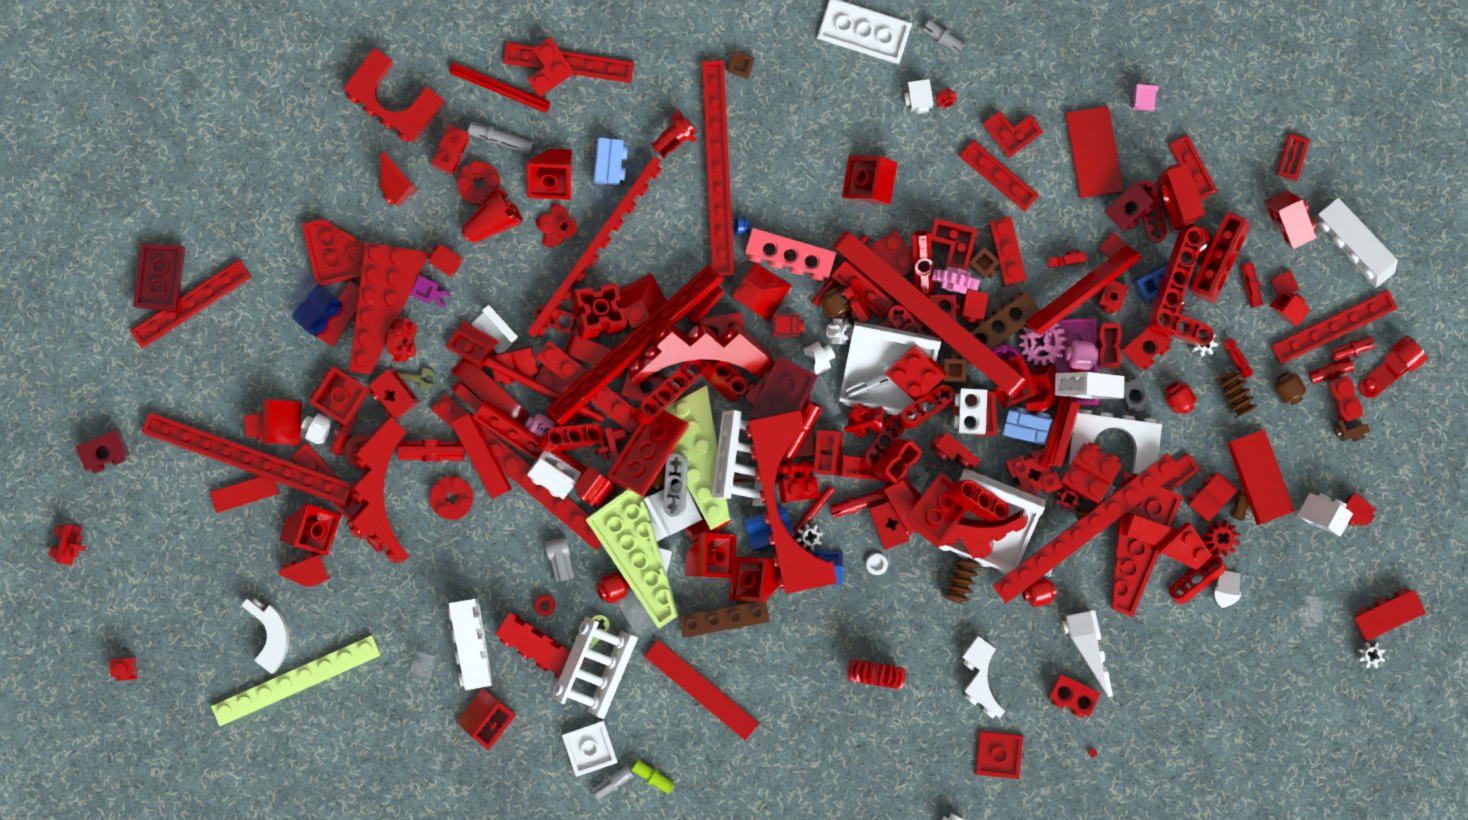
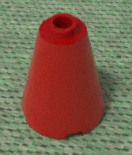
M497 187L462 225L463 230L461 233L468 242H479L523 223L520 211L514 202L512 204L505 198L508 194L502 188Z

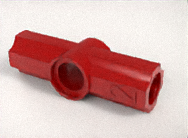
M915 230L911 233L912 257L910 262L913 267V284L925 296L929 297V295H934L931 233L925 230ZM921 261H927L923 267H918Z
M422 440L400 441L398 443V460L441 462V460L461 461L465 459V448L461 442Z

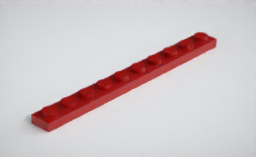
M724 60L702 61L712 268L721 277L734 276Z
M654 156L529 328L527 331L529 336L536 339L537 336L542 337L548 329L546 323L550 318L554 320L561 311L559 308L563 300L567 302L574 292L571 290L573 286L583 281L586 276L584 272L589 265L592 267L599 258L597 255L601 248L605 249L612 240L610 238L614 230L616 232L619 231L624 223L622 219L625 214L632 213L637 205L635 201L638 196L643 197L650 187L647 185L651 178L656 179L662 171V168H660L661 161Z
M708 264L552 403L546 411L560 426L563 425L655 342L653 335L660 326H664L668 321L673 325L677 323L724 281L721 275Z
M446 393L431 409L452 428L451 422L468 414L466 410ZM477 422L502 471L597 551L602 543L586 521L590 516L567 496L564 500L559 496L555 497L542 485L533 483L531 478L527 476L531 466L486 427Z
M149 413L141 431L143 435L342 506H346L351 494L348 489L352 484L153 413Z
M1168 453L1164 454L993 584L992 587L1007 604L1181 471Z

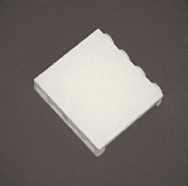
M855 321L839 401L850 407L857 403H861L865 408L869 407V409L882 406L886 413L891 415L902 413L905 407L915 401L888 376V384L871 390L872 393L868 391L852 399L848 397L845 388L864 380L863 377L868 378L882 370L886 371L915 343L936 362L941 338ZM924 402L921 404L922 408L925 411L928 402ZM917 410L912 416L907 415V417L914 419L915 415L918 414Z
M964 468L959 481L970 479L1005 501L1009 506V516L1025 509L1029 516L1028 523L1024 529L1018 532L1012 531L1007 533V536L1000 541L993 540V550L984 558L977 557L973 559L961 537L955 544L950 546L946 544L939 548L944 551L951 550L956 552L964 559L971 558L976 560L984 567H994L1000 573L1006 575L1019 565L1038 519L1044 511L1046 500ZM969 510L963 515V518L983 520Z

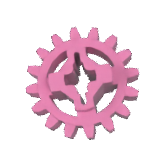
M946 266L944 271L934 269L932 280L941 283V288L966 294L967 290L978 291L980 280L970 277V272Z
M1059 323L1053 325L1040 336L1030 328H1023L1026 335H1020V338L1024 339V343L1019 344V346L1025 347L1022 355H1029L1027 361H1034V364L1039 366L1041 363L1044 366H1048L1049 361L1051 363L1057 362L1056 356L1063 357L1060 351L1061 349H1066V346L1062 345V343L1067 341V338L1061 336L1065 331L1064 329H1058ZM1044 352L1050 353L1047 356L1040 357V355H1043Z

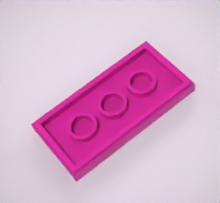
M1097 318L1061 319L1057 322L1059 323L1058 329H1064L1065 331L1061 336L1067 338V341L1063 342L1062 345L1070 347L1073 341L1078 340L1092 342L1095 348H1097ZM1061 349L1060 351L1063 357H1055L1057 362L1054 365L1058 373H1069L1071 369L1069 360H1065L1066 349ZM1098 362L1090 370H1082V372L1098 373ZM1076 397L1073 399V401L1081 403V406L1099 405V399Z

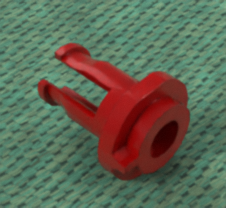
M679 110L670 116L673 123L659 135L657 140L650 143L663 159L687 139L692 143L697 140L694 135L697 130Z

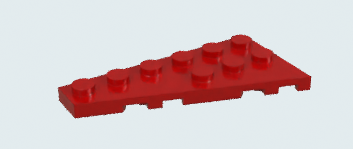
M365 242L349 372L372 373L387 342L389 329H393L395 326L392 322L399 317L430 252Z
M1122 471L1121 487L1135 476ZM1159 487L1118 518L1111 609L1133 617L1159 555V552L1156 550L1158 546L1123 534L1130 513L1171 527L1183 496Z

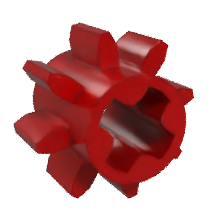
M1064 486L1063 493H1055L1059 496V500L1055 504L1062 505L1061 512L1069 508L1070 513H1072L1073 506H1081L1077 501L1082 495H1076L1075 491H1068L1067 487ZM1066 493L1074 498L1070 506L1068 502H1063V498H1066Z

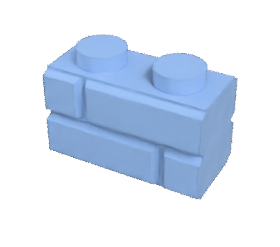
M597 139L594 183L620 186V181H625L626 168L622 167V160L627 159L628 146H624V140Z
M1017 407L1016 411L1009 410L1003 435L1008 438L1045 446L1053 420L1050 419L1049 414L1037 412V416L1031 415L1027 409Z

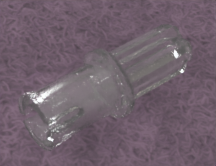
M819 375L813 388L820 398L818 401L822 402L829 417L832 418L841 413L842 410L833 397L834 393L830 392L824 379Z

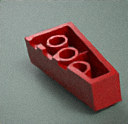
M510 612L495 634L500 637L499 641L508 647L512 645L517 648V653L524 658H532L537 661L535 665L545 672L548 669L554 672V678L559 680L571 651L515 613Z

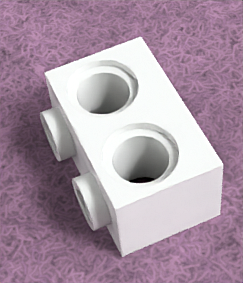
M960 389L959 394H955V407H959L958 415H954V428L958 429L957 434L984 435L986 430L987 390ZM967 395H973L976 398L975 406L970 407L966 405L965 397ZM966 417L974 418V428L969 429L965 427L964 419Z

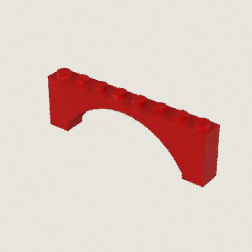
M801 410L749 420L750 425L746 426L748 439L752 438L754 447L750 448L752 459L758 462L759 468L755 469L757 482L762 481L763 490L759 492L762 503H766L768 509L767 512H764L766 525L771 524L772 533H769L771 546L776 547L777 554L773 555L775 567H780L782 575L778 576L780 589H784L785 594L836 584L837 578L833 560L827 561L800 545L784 526L776 506L775 480L779 464L793 440L800 433L805 432Z

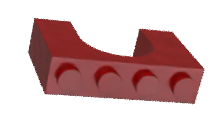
M374 48L343 88L347 93L345 97L354 104L359 102L365 106L362 110L371 117L377 115L381 118L380 123L388 130H391L392 127L399 132L397 136L404 142L408 143L410 140L415 143L443 107L445 101L426 86L408 109L401 112H391L382 108L377 100V88L394 63Z
M1180 162L1168 166V169L1159 176L1155 185L1171 232L1194 224V219L1204 216L1205 212L1189 165L1182 166Z

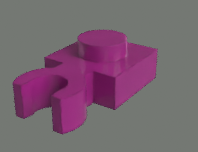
M420 275L410 293L411 296L430 304L432 299H435L436 303L441 307H445L446 304L440 301V297L442 295L451 296L447 291H437L439 284Z

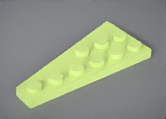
M626 490L587 518L586 521L656 626L661 628L678 616L647 504L643 499L644 497Z

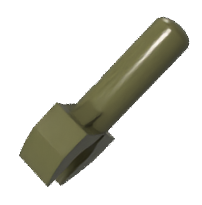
M423 368L419 374L396 371L404 381L417 382L420 385V390L427 391L435 386V384H427L424 380H421V378L426 376L437 377L428 368Z

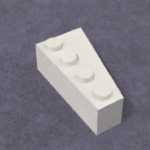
M1339 198L1318 214V226L1325 233L1328 232L1332 236L1336 246L1340 249L1342 248L1348 258L1358 267L1375 289L1395 273L1398 260Z
M479 599L449 603L448 614L454 629L452 630V638L458 650L455 652L457 665L460 664L462 673H459L460 685L464 686L465 690L492 686Z

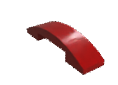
M463 358L451 371L482 401L485 399L519 423H522L530 415L475 364Z

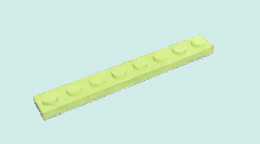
M373 635L217 703L211 706L219 726H222L381 656Z

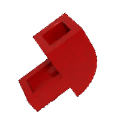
M1055 365L1038 366L1031 372L1040 393L1026 401L1027 411L1036 410L1037 412H1042L1051 406H1058L1061 396L1055 395L1056 373H1058Z

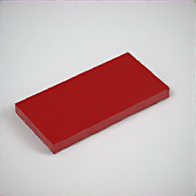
M1109 106L1066 113L1080 199L1123 192Z
M664 411L652 423L648 425L640 423L607 473L606 478L644 497L688 429V422Z
M1265 429L1228 442L1230 454L1256 524L1260 525L1294 512L1293 504Z

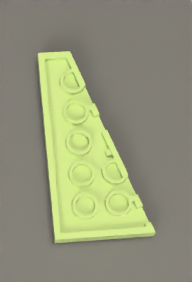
M706 385L671 404L665 411L689 424L688 429L671 454L682 453L688 458L687 487L712 530L730 520L727 499L712 498L718 445L708 387ZM678 458L677 460H674L675 465H677V467L681 466V462L678 461Z

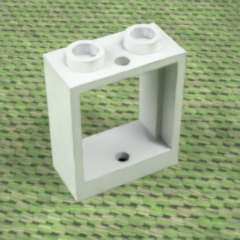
M1091 372L1056 373L1055 395L1085 399L1124 398L1125 376Z

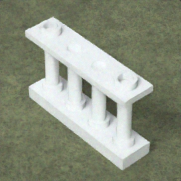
M723 411L712 498L731 499V494L753 498L752 506H767L766 503H762L759 491L763 490L762 481L757 482V478H755L754 489L733 485L734 472L756 476L755 469L759 467L758 462L757 468L735 462L737 450L751 453L750 448L754 447L752 444L738 441L739 429L746 430V426L750 424L748 421L741 420V411Z
M585 616L584 621L579 626V633L559 681L553 688L551 698L565 704L567 697L589 706L587 712L604 719L638 638L624 631H621L619 636H615L597 628L598 621ZM593 636L614 644L611 656L608 657L588 649ZM584 657L606 665L601 677L579 669ZM576 677L597 685L593 697L571 689Z

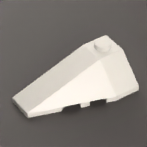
M1095 610L1064 616L1065 621H1062L1064 633H1069L1071 641L1107 697L1113 696L1106 666H1103V662H1105L1104 650L1101 644L1098 645L1101 634Z

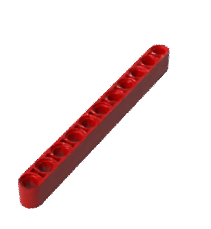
M845 230L832 245L840 254L1012 398L1028 382L848 230Z

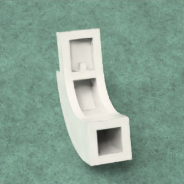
M246 599L241 606L257 617L263 623L267 632L266 644L254 661L271 674H274L283 663L288 651L289 632L287 624L281 613L273 605H269L264 610L265 605L258 599Z

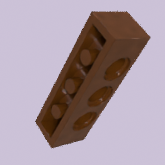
M1020 292L1009 299L1011 304L1005 308L1003 305L992 311L994 316L989 320H986L985 317L975 324L976 329L971 334L973 336L982 334L985 337L984 345L992 350L1027 325L1026 321L1040 311L1027 292L1023 295ZM1010 309L1019 310L1020 318L1018 320L1010 318ZM995 321L1000 322L1003 325L1002 332H994L991 327L992 323Z
M766 601L679 616L683 638L770 622Z

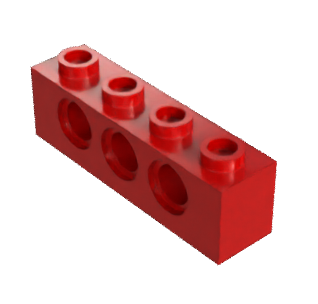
M1226 212L1190 289L1195 297L1215 304L1250 229L1247 219Z

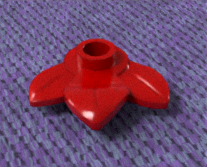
M552 204L551 214L541 215L535 221L537 227L545 233L542 245L547 247L560 245L564 238L572 237L577 230V224L573 218L568 216L567 209L558 204ZM567 223L568 229L564 231L563 225Z

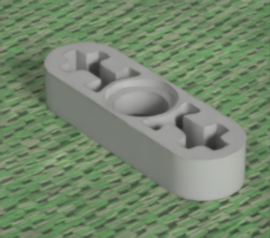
M682 453L671 454L666 461L663 509L670 517L680 516L686 509L689 462L688 458ZM677 458L681 462V466L678 467L673 464V461L677 460ZM672 472H681V475H672ZM673 479H678L681 483L678 491L673 490L671 487ZM680 494V497H671V495ZM675 503V505H678L679 507L675 511L673 508H671V504Z

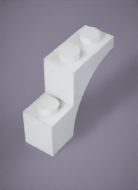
M976 636L961 656L965 659L964 665L972 671L975 668L978 669V672L964 689V692L967 694L965 698L974 705L978 702L985 708L982 711L991 718H994L995 715L1001 718L1005 711L993 698L987 678L989 662L996 649L979 636Z

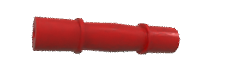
M807 400L801 411L805 432L800 433L793 440L779 465H784V463L793 460L809 430L813 429V425L823 409L817 403ZM778 470L775 480L776 483H778V481H782L784 477L783 474L778 473Z

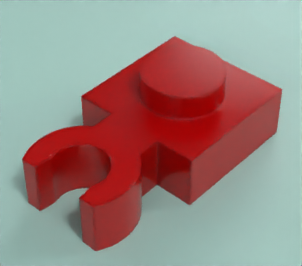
M1079 249L1067 251L1066 255L1062 257L1049 258L1047 264L1048 269L1085 263L1087 259L1085 252L1079 253Z
M851 285L843 290L844 295L851 303L850 311L854 319H859L860 323L868 320L872 315L862 298L858 296L855 287Z

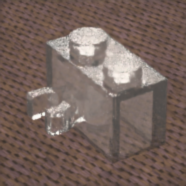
M634 591L616 601L638 639L658 628Z

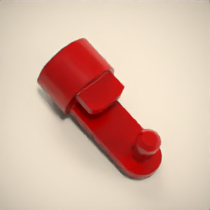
M1408 335L1404 336L1390 348L1391 353L1385 357V361L1360 382L1359 390L1365 398L1372 399L1377 397L1406 372H1414L1428 360L1427 355L1414 339Z

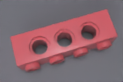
M752 228L745 255L749 256L748 260L761 263V260L770 262V267L782 269V266L791 268V273L803 275V272L811 274L812 279L823 282L824 278L829 279L836 252ZM765 245H773L776 250L775 253L766 255L763 252ZM786 251H793L796 254V259L794 261H787L784 258V253ZM807 257H814L817 260V265L812 268L807 267L805 259Z

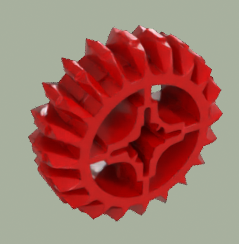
M852 659L849 661V666H847V679L857 683L901 689L906 679V670L899 666Z

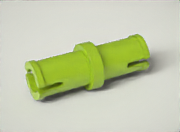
M640 759L637 760L631 770L647 780V784H653L667 795L675 785L674 782L661 775L658 769H652L640 761Z

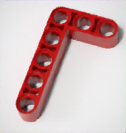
M1198 227L1181 230L1177 236L1149 315V324L1158 331L1198 346L1212 342L1214 338L1212 328L1178 313L1204 241L1202 230ZM1189 232L1194 238L1192 243L1188 240ZM1182 253H1184L1186 256L1185 263H1183L1181 260ZM1175 273L1179 276L1178 284L1173 279ZM1167 294H1170L1172 297L1171 304L1166 300ZM1160 314L1165 318L1163 325L1159 322ZM1180 322L1184 325L1183 332H1180L1178 328ZM1199 330L1203 332L1202 340L1198 338Z
M704 359L686 361L642 402L635 416L641 424L648 425L652 423L701 376L730 402H737L748 389V383L728 362L707 359L708 361ZM687 369L692 370L694 374L689 373ZM717 371L721 372L723 376L718 375ZM673 382L677 383L680 388L676 387ZM732 386L736 387L739 392L735 391ZM659 395L663 396L666 401H662L659 398ZM644 409H648L652 415L647 414Z

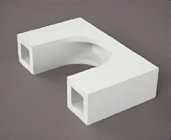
M1080 409L1069 444L1067 466L1071 465L1083 443L1087 445L1089 442L1094 443L1097 435L1104 429L1117 428L1126 432L1133 441L1134 457L1131 474L1138 475L1158 460L1162 424H1156V419L1144 418L1142 422L1135 421L1134 416L1122 415V419L1113 418L1114 414L1101 412L1100 416L1092 415L1090 410Z

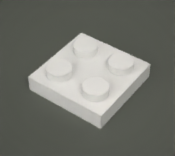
M604 721L562 735L576 777L618 763Z

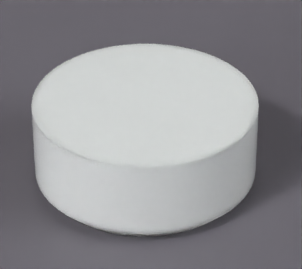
M880 553L871 554L866 560L867 570L874 575L884 573L888 567L886 557Z

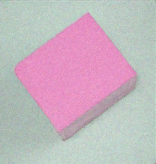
M1137 84L1134 87L1132 109L1154 111L1156 93L1159 86Z

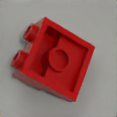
M333 366L325 372L323 376L324 381L320 387H317L312 392L309 403L343 425L348 426L369 394L370 389Z
M947 432L943 436L941 434L937 435L930 444L936 450L934 455L943 462L946 460L950 462L957 456L958 459L956 461L963 468L967 469L970 467L973 469L981 461Z
M1089 442L1087 445L1083 443L1060 483L1099 505L1122 465L1118 463L1120 459L1115 455L1108 453L1106 456L1099 452L1100 447L1096 444Z

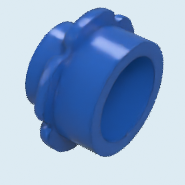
M745 215L736 217L734 222V233L744 237L746 233L750 232V220H746Z

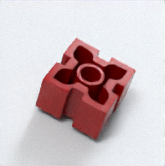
M617 284L600 286L598 292H593L592 287L574 291L571 303L574 315H580L577 327L581 340L598 337L600 331H605L606 336L623 333L627 321L623 307L618 308L621 297Z
M1044 448L1029 453L1030 459L1026 461L1021 456L1005 462L1010 479L1016 478L1018 486L1014 488L1038 497L1037 491L1042 490L1043 494H1047L1063 488L1057 471L1051 473L1050 468L1040 465ZM1031 469L1034 472H1038L1037 481H1034L1033 478L1029 479L1028 474L1031 473Z

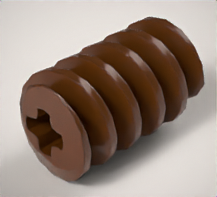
M1236 371L1215 379L1216 381H1223L1219 389H1227L1223 393V397H1230L1226 404L1234 405L1230 410V413H1237L1234 418L1251 412L1258 406L1257 404H1250L1254 396H1246L1250 388L1242 387L1247 381L1239 380L1243 372Z
M959 557L961 560L953 562L958 569L950 570L955 577H948L947 579L952 585H945L944 587L949 594H942V597L964 605L962 601L970 600L965 593L973 592L968 585H975L971 577H978L979 575L974 571V568H981V565Z

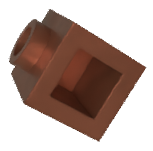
M984 247L969 262L968 267L982 280L986 276L990 279L999 270L996 266L1000 261Z
M949 355V359H944L943 369L947 372V375L943 382L965 383L967 360H962V356Z

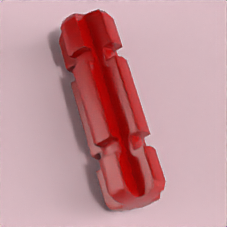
M1230 338L1223 343V347L1226 351H1229L1228 355L1235 367L1239 368V372H1243L1241 377L1246 379L1254 371L1247 365L1248 362L1240 348L1237 349L1235 340Z

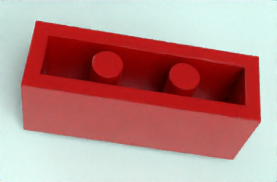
M1011 216L990 221L988 227L996 258L1000 261L998 267L1003 287L1025 282L1027 278Z
M1406 587L1394 592L1396 596L1389 600L1387 597L1375 601L1376 606L1370 609L1365 606L1356 610V615L1351 618L1362 641H1369L1425 614L1426 612L1415 589L1407 590Z

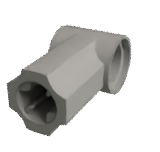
M566 536L545 541L549 561L551 560L556 582L575 578Z

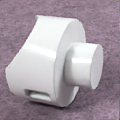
M816 342L803 349L805 355L815 360L814 371L816 375L830 369L829 360L836 358L830 345L822 348L820 343Z
M320 413L315 418L307 416L301 426L302 429L307 431L305 439L315 444L324 443L329 435L331 423L328 417Z

